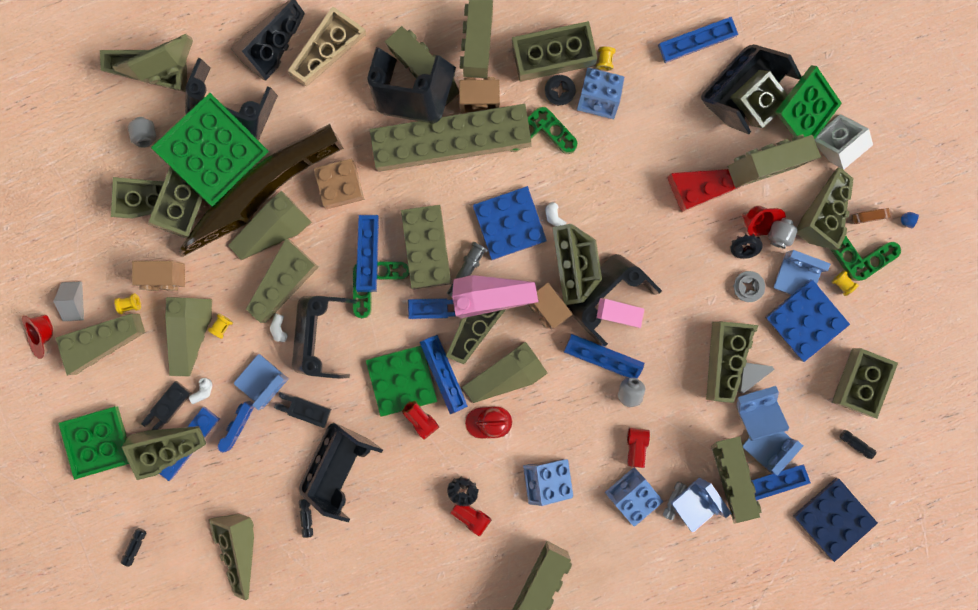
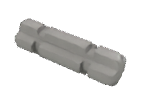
M681 482L676 483L674 487L675 492H672L667 504L668 508H665L663 516L669 520H673L676 515L671 502L687 489V486Z

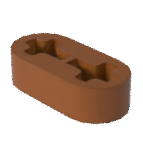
M889 208L852 215L853 224L891 218Z

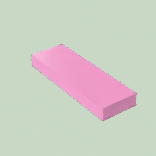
M600 298L596 318L641 328L644 309Z

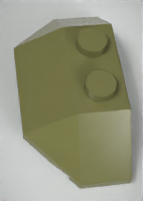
M187 34L181 35L149 51L113 66V69L143 82L155 84L161 81V77L166 75L173 76L179 73V69L184 68L193 39Z
M573 224L552 227L563 301L565 305L584 302L602 280L596 239Z

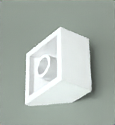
M842 114L825 126L815 138L817 148L829 162L843 170L873 146L869 129Z

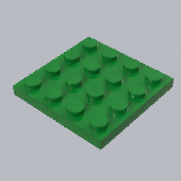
M211 93L204 97L151 147L211 207L269 152Z

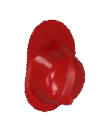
M754 206L748 212L743 213L742 217L745 226L748 228L747 232L749 235L763 236L769 234L773 222L781 221L782 218L786 219V214L779 208Z
M24 315L22 322L26 329L30 349L35 357L42 359L44 357L43 345L53 336V326L47 315L32 318Z
M480 407L469 412L465 424L470 435L475 438L486 439L505 436L512 428L513 421L510 413L502 407Z

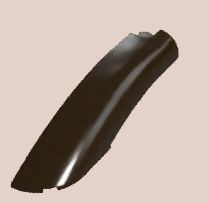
M331 124L283 147L249 170L204 214L179 249L180 256L184 257L248 224L251 221V216L292 177L309 166L344 149Z

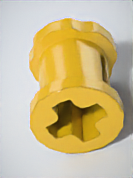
M607 46L599 47L598 52L600 56L596 68L604 71L613 70L612 61L616 49Z
M845 270L831 281L843 291L844 296H848L859 286L847 276Z
M136 293L131 294L130 297L115 298L114 300L118 314L122 315L126 311L141 309V301Z
M218 313V318L212 327L208 328V331L216 337L223 339V334L228 326L233 324V321Z

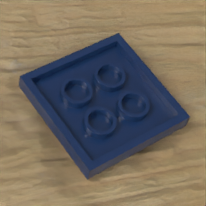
M837 477L793 515L833 562L839 559L878 524Z

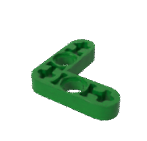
M539 107L528 117V124L534 128V132L530 134L531 139L542 130L563 153L572 154L575 152L578 145L576 138L548 108ZM538 113H546L547 120L541 119L538 122L540 127L537 128V125L531 119L533 118L536 121L539 118ZM552 126L560 127L561 133L558 136L551 134L550 128ZM564 133L566 134V136L564 137V139H565L567 142H570V141L573 142V144H572V147H573V148H572V149L569 148V147L566 149V148L564 147V146H565V142H564L563 140H561L560 142H558V140H559L560 138H562V136L564 135ZM513 149V150H510V151H511V152H517V151H519L520 149Z
M845 236L841 246L846 245V248L840 251L830 249L853 281L867 279L901 254V247L898 243L888 242L864 258H861L847 236ZM893 247L894 250L892 251V254L886 256L882 255L889 251V248ZM845 251H849L852 254L850 262L845 261L843 258ZM873 256L879 259L877 267H873L870 264V259ZM864 267L867 268L866 270L860 273L861 276L855 275V273L857 272L856 269H862Z
M378 262V267L381 265L385 266L387 273L384 276L377 275V280H403L410 274L409 266L404 262ZM355 264L353 268V299L368 298V302L364 301V307L368 310L364 312V315H361V312L357 311L358 308H361V301L353 304V312L356 317L364 319L369 317L372 311V292H367L364 296H360L357 293V264ZM390 265H393L392 269H399L400 265H403L406 272L403 273V276H400L397 272H392L393 277H390Z

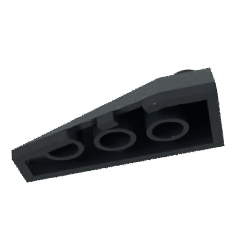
M288 0L247 32L231 50L245 66L266 81L279 68L281 64L280 59L284 51H287L288 43L292 35L296 33L305 12L296 0Z

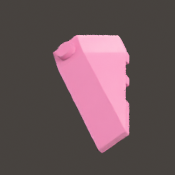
M476 275L453 280L452 298L455 315L459 318L539 302L535 282Z

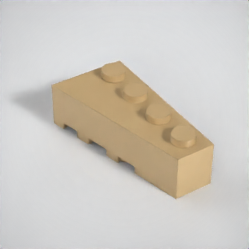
M332 6L289 68L290 76L307 87L366 36V29Z

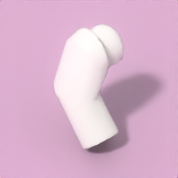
M551 202L545 209L547 221L555 227L565 225L567 222L558 217V205L555 202Z
M202 378L199 380V391L189 395V400L192 404L210 396L213 386L210 379Z

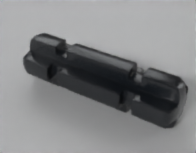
M843 430L839 436L841 440L847 442L848 445L868 459H873L877 453L876 450L869 447L858 437L853 436L848 430Z
M305 498L299 500V508H301L300 521L301 527H303L301 530L302 537L309 538L313 536V528H311L312 515L311 509H309L311 505Z
M138 528L135 530L133 539L131 538L125 551V556L121 559L122 565L129 567L133 564L134 556L137 555L142 539L147 534L144 529Z

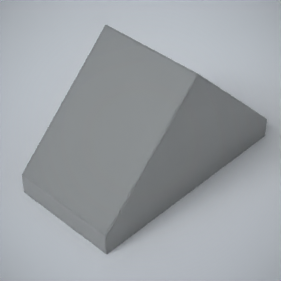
M82 282L61 283L53 302L62 320H84Z
M746 363L745 368L742 370L738 392L745 393L775 370L773 366Z

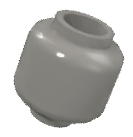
M137 117L129 123V138L136 146L141 148L149 147L156 140L155 127L149 119Z
M782 218L781 221L773 222L768 234V239L771 241L770 244L785 249L786 246H791L797 234V228L793 225L794 222Z
M637 378L624 379L618 392L619 400L627 407L640 405L645 394V385Z

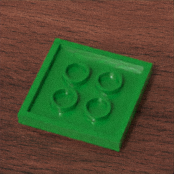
M810 65L775 113L793 137L802 134L804 137L813 135L815 140L842 102L819 68Z
M421 346L366 360L380 417L401 412L409 402L416 401L419 406L438 402L427 359Z
M118 406L58 423L74 480L129 464L122 449L127 436Z

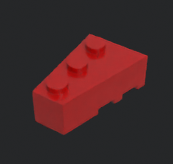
M729 169L671 173L667 176L681 212L738 189L735 188Z

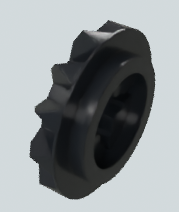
M555 75L545 85V96L550 103L557 106L567 105L575 96V84L568 76ZM560 83H562V90L566 92H563L560 98H558V92L554 89H558Z
M746 233L743 237L737 236L736 240H732V245L730 246L731 253L740 259L755 257L763 248L760 237H756L754 234L748 236Z
M462 476L458 479L454 478L448 485V497L456 505L469 506L478 498L479 489H477L476 483L470 481V478L465 479ZM460 487H461L462 489H465V488L467 489L466 494H465V492H461V493L459 492V491H460Z

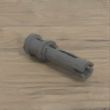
M472 242L473 246L468 255L464 256L463 261L465 262L455 279L470 276L475 267H479V261L488 249L476 242ZM453 284L447 292L450 296H452Z

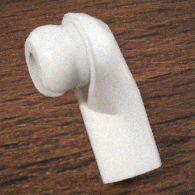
M275 313L270 326V332L275 341L285 342L288 335L281 329L284 316Z

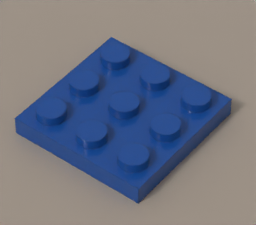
M528 186L473 205L491 260L547 242Z
M811 279L765 317L803 362L808 360L850 325L814 280Z

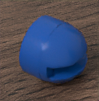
M907 212L901 217V223L905 227L913 229L919 215Z

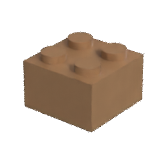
M465 77L464 80H459L461 113L499 108V80H495L494 77L483 78V80Z
M352 158L314 168L322 203L326 209L365 200L356 164Z
M132 261V285L139 286V290L159 291L160 289L178 291V287H185V264L176 261Z
M549 283L537 291L539 302L528 304L534 313L538 312L541 318L539 320L545 328L550 327V329H554L573 315Z

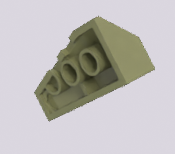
M840 167L836 168L802 217L797 227V235L809 244L839 250L847 233L845 222L846 218L849 217L847 207L848 200H851L853 177Z
M113 177L111 217L133 219L152 214L164 182Z
M280 191L259 211L228 246L241 260H244L264 249L285 241L286 238L289 239L299 235L312 222L287 194Z
M166 297L165 320L169 376L191 375L198 357L199 348L204 341L205 332L212 319V299Z
M524 342L462 388L472 402L476 403L530 386L548 373L529 345Z
M199 426L148 430L129 435L122 449L136 480L158 475L163 469L168 466L171 467L181 458L187 457L205 446L206 441Z
M242 514L211 518L209 523L215 544L219 543L222 554L219 556L221 561H224L228 566L229 570L226 574L233 593L236 597L247 600L249 599L254 544L253 521L250 517Z

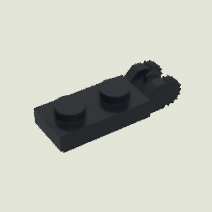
M175 381L151 409V413L146 416L141 425L144 427L148 426L156 416L160 421L152 430H160L164 424L171 420L192 393L178 381Z
M283 392L279 393L281 399L291 401L292 403L290 408L276 403L275 409L319 427H326L332 409L298 396H292Z

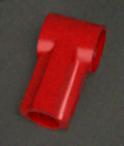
M416 401L407 403L402 410L404 416L413 424L414 429L423 440L440 428L430 414L427 415Z
M629 428L627 445H629L627 466L645 468L650 430Z
M455 504L450 514L466 524V527L477 536H481L492 521L488 515L474 509L470 505L459 506Z

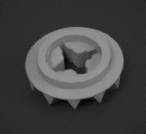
M746 271L735 278L733 287L735 295L740 300L754 302L763 296L765 282L758 273ZM753 280L751 287L755 291L748 290L745 293L746 286L743 283L748 284Z

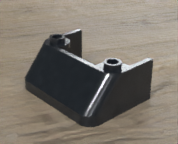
M755 44L747 46L702 93V101L727 126L750 134L751 130L744 120L745 115L743 111L736 106L730 97L759 70L770 71L778 83L785 76L800 80L802 76L790 54Z
M376 47L367 81L377 111L386 116L432 124L437 123L442 118L456 67L441 56L436 55L431 74L418 76L413 88L390 85L397 59Z
M201 58L197 59L186 85L185 114L190 112L204 98L207 91L205 80L211 67ZM267 86L260 104L253 101L245 102L239 113L229 108L226 109L259 141L278 95L271 87Z
M619 254L612 255L600 266L602 280L584 302L566 305L578 323L604 347L608 343L594 330L601 323V319L596 318L598 310L595 308L600 298H604L622 280L633 287L643 283L654 295L662 292L642 269Z
M303 296L297 304L292 358L294 371L299 374L315 377L350 378V374L323 372L322 361L314 356L317 319L318 316L326 313L328 302L356 304L357 300L325 296Z
M331 423L327 427L300 483V495L321 515L349 523L350 518L341 511L346 503L345 494L341 491V488L357 456L365 457L371 450L382 453L383 449L370 439L341 425Z

